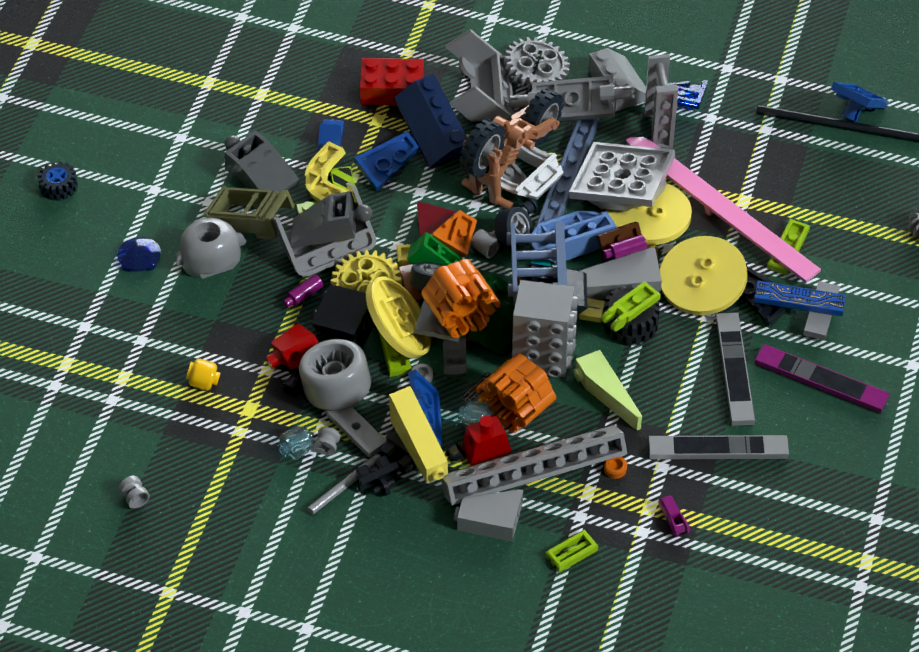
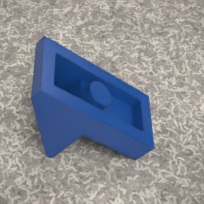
M324 119L323 123H320L318 152L328 141L341 147L344 121Z

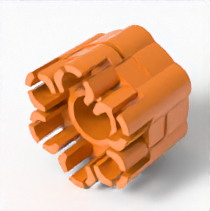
M468 259L439 267L433 273V276L421 293L441 325L448 330L453 338H459L460 336L456 328H458L462 336L468 333L469 328L471 331H477V328L479 331L484 329L490 319L488 315H492L496 311L492 302L496 308H499L501 304L481 273Z
M520 353L508 359L476 387L478 393L484 390L479 396L486 402L484 405L487 414L491 417L496 415L505 428L512 424L513 426L509 428L511 433H516L520 428L526 427L556 400V394L545 371Z

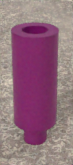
M641 234L610 244L609 249L603 250V255L605 259L612 257L615 260L646 250L647 242Z
M313 274L288 292L287 298L283 300L285 307L297 306L321 289L323 282L320 277Z

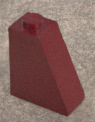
M418 201L417 220L419 238L425 232L432 234L457 211Z

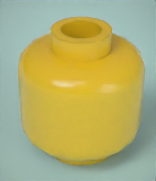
M198 358L195 362L190 363L186 379L189 380L190 386L208 391L211 389L212 384L217 386L220 372H216L217 365L215 363Z

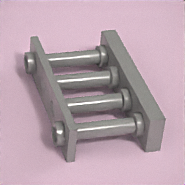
M670 54L648 57L644 116H653L651 141L662 149H673L678 99L677 85H668Z

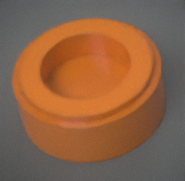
M621 456L604 462V473L612 479L622 478L627 472V462Z

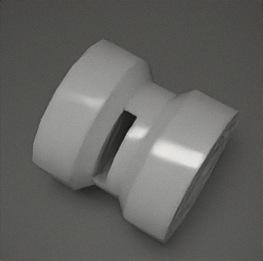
M129 476L118 486V490L122 496L126 497V502L130 508H139L146 504L150 498L148 491L142 487V482L138 476Z

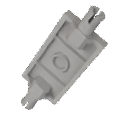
M614 76L532 82V91L528 92V94L510 95V99H512L510 100L511 109L526 107L530 105V101L532 98H535L538 92L540 93L542 89L548 88L562 95L564 99L562 103L564 107L561 110L562 115L558 121L615 117L616 99H634V86L615 87Z

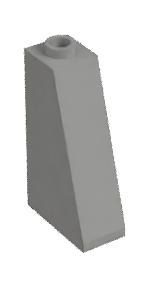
M655 247L580 270L587 274V298L605 300L613 290L618 291L619 287L627 288V286L632 285L633 288H636V286H639L644 281L661 294L662 280Z

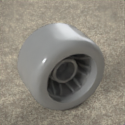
M344 339L323 341L311 347L301 358L299 374L304 393L308 401L315 407L328 411L344 410L356 405L368 394L371 386V376L366 356L363 350L354 342Z

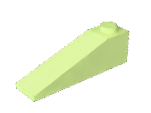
M601 350L577 358L575 369L573 370L576 380L578 382L581 381L587 391L635 430H640L642 415Z

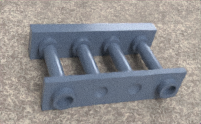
M555 222V231H551V233L516 234L515 223H511V232H506L507 245H511L512 283H508V297H513V306L516 304L519 289L517 277L552 276L557 278V282H553V284L567 286L564 222ZM551 242V244H555V248H551V250L516 251V243ZM552 259V261H556V265L545 268H517V260Z

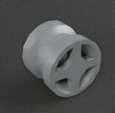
M330 427L320 428L317 433L318 439L315 440L313 445L314 449L323 455H333L336 452V444L340 440V434L337 430Z

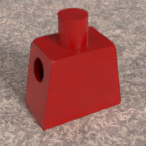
M298 323L271 342L274 353L265 357L271 369L280 364L285 365L290 370L299 367L302 356L311 347L318 344V340L313 333Z
M482 416L479 422L471 424L466 428L462 450L470 466L511 452L506 431L497 416Z

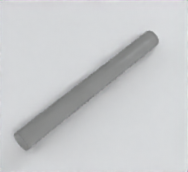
M376 453L361 466L367 465L371 470L375 466V460L381 456ZM356 470L307 507L309 513L314 515L357 481Z

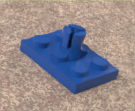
M834 82L831 90L837 92V97L843 100L849 99L842 115L854 121H858L863 109L878 110V108H886L889 103L888 100L853 83Z

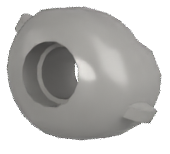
M202 218L194 221L184 230L180 238L179 252L175 256V262L178 266L182 265L184 271L191 277L202 279L231 270L240 262V246L244 245L246 240L241 233H237L227 222L217 218Z

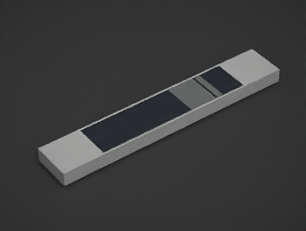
M739 313L716 314V324L731 426L754 425L755 417Z
M787 435L649 436L650 459L789 458Z

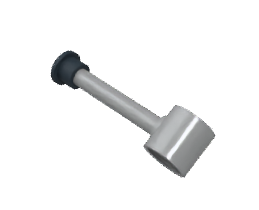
M526 197L524 203L520 205L521 208L526 210L528 215L538 210L536 202L529 197ZM480 229L472 237L470 246L485 257L492 258L499 250L500 243L496 238L495 230L492 233H488L484 229Z

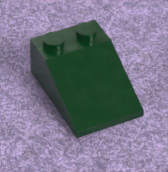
M491 273L484 279L499 299L500 307L496 308L492 302L496 311L492 315H488L490 319L487 322V326L480 331L478 328L477 331H471L469 328L468 338L503 357L506 355L513 338L515 306H513V297H508V282Z

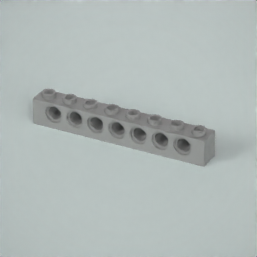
M615 425L450 472L441 479L444 496L451 505L462 503L463 498L493 494L626 455L627 448L624 433Z

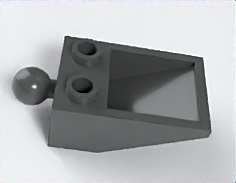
M256 130L242 140L235 135H230L225 139L224 145L227 149L225 152V169L249 189L282 192L283 190H289L299 182L297 175L270 141Z
M351 191L330 194L293 218L291 248L354 239L357 219L362 222L370 220L372 209L366 204L359 205L356 208Z
M424 300L414 333L458 342L462 335L458 328H456V331L460 336L459 338H453L448 330L441 325Z

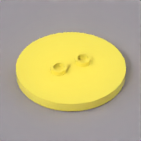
M666 183L665 189L655 200L653 207L641 206L626 212L606 209V212H608L616 224V228L635 221L639 222L641 234L645 237L647 245H659L677 239L688 229L691 222L692 209L684 193Z
M698 236L680 242L666 254L660 266L661 290L667 301L678 310L693 315H710L727 309L739 299L747 283V267L741 252L730 242L713 236Z
M378 277L370 282L366 289V302L373 322L384 339L405 357L417 359L426 354L431 346V336L414 333L421 308L413 296L401 284L388 277Z

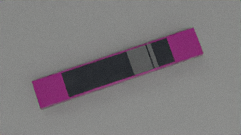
M766 344L763 345L755 359V365L881 414L889 399L890 393Z

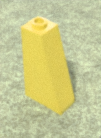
M409 386L389 394L390 421L425 481L429 483L433 480H440L445 475H448V461L412 388Z

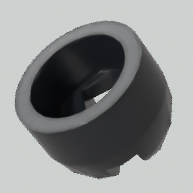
M457 442L451 444L445 452L450 462H458L466 457Z

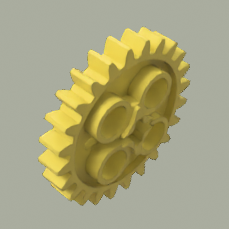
M368 250L365 251L364 255L357 251L356 257L348 254L349 260L341 259L342 266L336 265V271L332 272L333 279H331L332 285L366 293L370 282L382 276L391 278L402 285L401 270H398V264H393L391 257L386 259L385 253L377 256L376 250L372 255H369Z

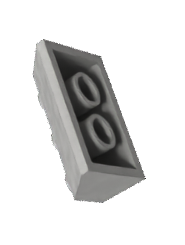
M609 48L589 54L588 71L592 77L614 76L615 87L634 86V99H616L615 112L645 102L646 86L624 55Z

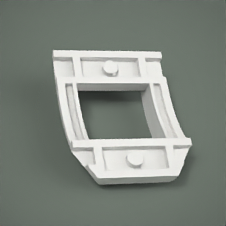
M522 146L520 150H517L519 153L516 156L528 164L537 167V169L520 185L501 177V189L537 200L562 176L563 170L561 165H558L555 153L551 155L536 147L530 150Z

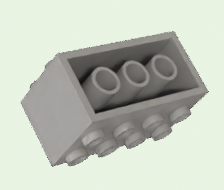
M520 280L513 314L512 357L520 353L542 368L547 376L566 378L567 369L571 370L572 352L575 351L576 339H573L576 336L577 311L573 310H577L578 297L574 296L575 287Z

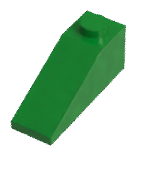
M425 232L410 245L407 260L412 265L418 262H433L447 266L451 263L459 262L463 258L431 234Z

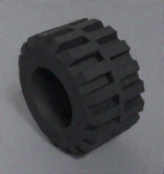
M632 285L627 286V288L619 287L618 291L613 290L610 296L606 298L604 312L611 308L616 301L634 289ZM659 301L630 322H626L624 327L616 332L611 329V325L619 317L618 314L608 323L603 322L606 334H610L612 340L617 339L618 343L622 344V342H625L626 345H631V343L640 345L641 341L644 343L649 341V337L653 338L658 330Z

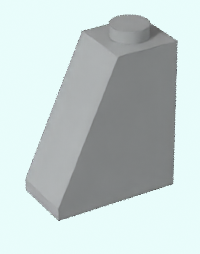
M517 489L463 498L461 506L456 507L454 513V521H457V531L513 542L523 505V490Z

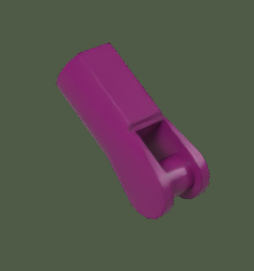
M670 495L661 498L658 505L674 537H678L683 532L690 533L689 524L680 512L673 497Z

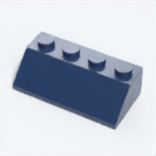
M435 74L415 80L394 97L429 168L462 156L463 143L468 138Z

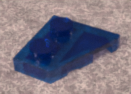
M701 80V84L690 85L689 81L680 83L670 82L668 85H677L678 87L677 105L690 109H699L707 89L708 80Z

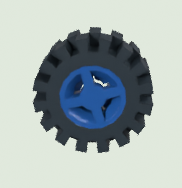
M54 161L51 162V166L46 164L44 165L45 169H40L38 183L41 194H44L45 198L50 197V200L54 201L56 197L57 201H61V197L67 199L68 194L72 196L74 194L73 191L76 192L78 186L76 172L72 165L69 166V163L65 162L63 165L62 161H58V164H55Z

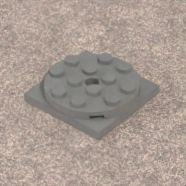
M593 142L569 190L570 199L588 200L600 209L620 210L623 212L641 206L653 207L655 200L665 189L666 176L675 158V150Z

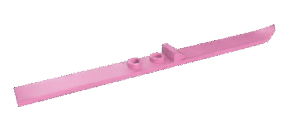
M630 137L626 139L627 144L631 146L660 148L654 142L644 137ZM674 158L666 177L704 205L706 214L709 216L713 213L805 283L821 271L818 266Z

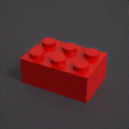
M362 58L360 80L361 105H397L394 97L415 80L424 77V59Z

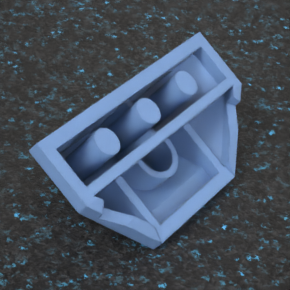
M576 211L539 223L532 234L551 233V231H555V222H564L566 260L597 251L599 244L596 235L616 228V224L608 212ZM551 242L530 243L534 251L555 248V244H551Z

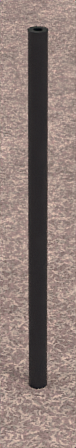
M757 106L756 113L919 142V133Z

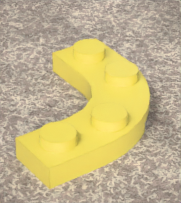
M329 141L311 159L305 171V185L311 197L317 202L330 194L347 192V190L327 180L331 169L346 154L342 147Z

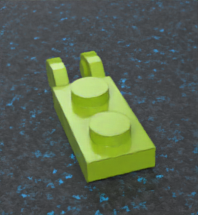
M644 281L616 301L611 308L602 314L601 320L604 323H608L618 314L619 317L611 325V329L616 332L623 328L626 322H630L659 301L661 294Z

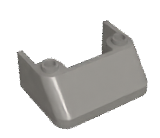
M471 29L446 44V49L459 58L460 72L463 75H467L471 82V88L451 100L450 105L472 122L484 119L493 121L497 116L508 120L515 114L514 108L511 109L510 100H512L510 95H513L511 76H508L509 71H505L506 65L503 64L504 56Z
M351 182L346 183L348 191L352 192L357 208L363 204L358 190ZM276 215L272 219L278 231L280 241L295 271L301 276H310L341 263V259L348 260V254L355 257L357 256V251L362 254L366 250H371L376 244V236L370 221L362 222L357 219L354 239L321 243V245L317 246L308 245L291 248L292 230L285 232L280 218Z

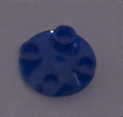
M135 237L125 241L119 247L117 253L118 261L125 271H152L156 268V263L161 256L159 245L154 240L146 237Z

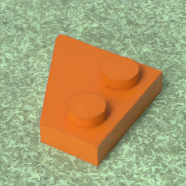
M459 210L431 235L463 258L468 254L477 220Z

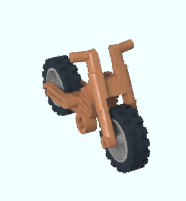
M548 88L542 89L540 93L538 92L535 95L534 99L532 98L530 105H527L524 109L510 117V122L497 116L493 121L484 119L481 123H478L475 129L470 132L469 138L463 143L464 148H462V156L459 162H461L460 168L462 171L469 174V179L464 178L462 185L476 195H480L483 183L488 186L491 203L504 208H512L514 203L501 197V177L507 166L515 163L514 160L519 153L517 150H520L522 146L532 150L535 145L543 144V141H546L549 135L557 129L560 123L558 120L562 115L561 110L564 107L562 95Z

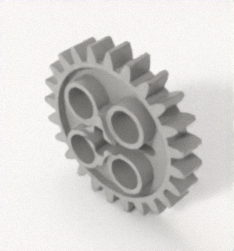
M529 37L526 38V41L521 38L518 43L513 41L512 46L509 45L505 52L503 62L506 65L505 71H509L508 76H515L514 82L520 80V86L528 84V89L532 87V82L565 80L569 72L570 63L567 62L568 57L564 56L565 52L558 51L559 46L553 47V42L547 44L545 39H542L540 42L537 37L534 38V41H531ZM541 53L536 74L533 75L532 70L537 54Z

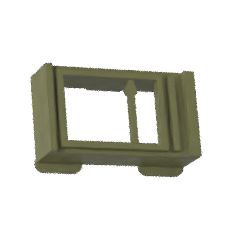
M222 186L205 211L204 216L205 218L223 220L230 224L236 232L256 233L257 238L274 239L278 233L272 220L279 208L293 209L295 205L288 190L278 192ZM231 205L246 206L242 213L227 212ZM251 206L257 208L254 214L247 213Z

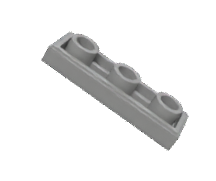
M819 281L816 290L839 293L840 286ZM810 311L803 335L825 340L832 315Z
M353 407L338 411L326 410V416L369 458L379 452L386 443V440Z

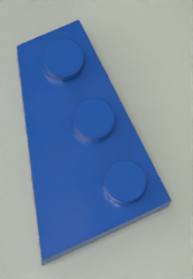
M407 131L354 157V163L374 190L378 192L418 152L419 146Z
M415 369L408 372L411 388L442 448L443 437L439 391Z

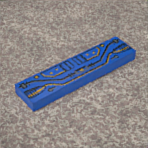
M758 281L754 302L843 316L846 295Z

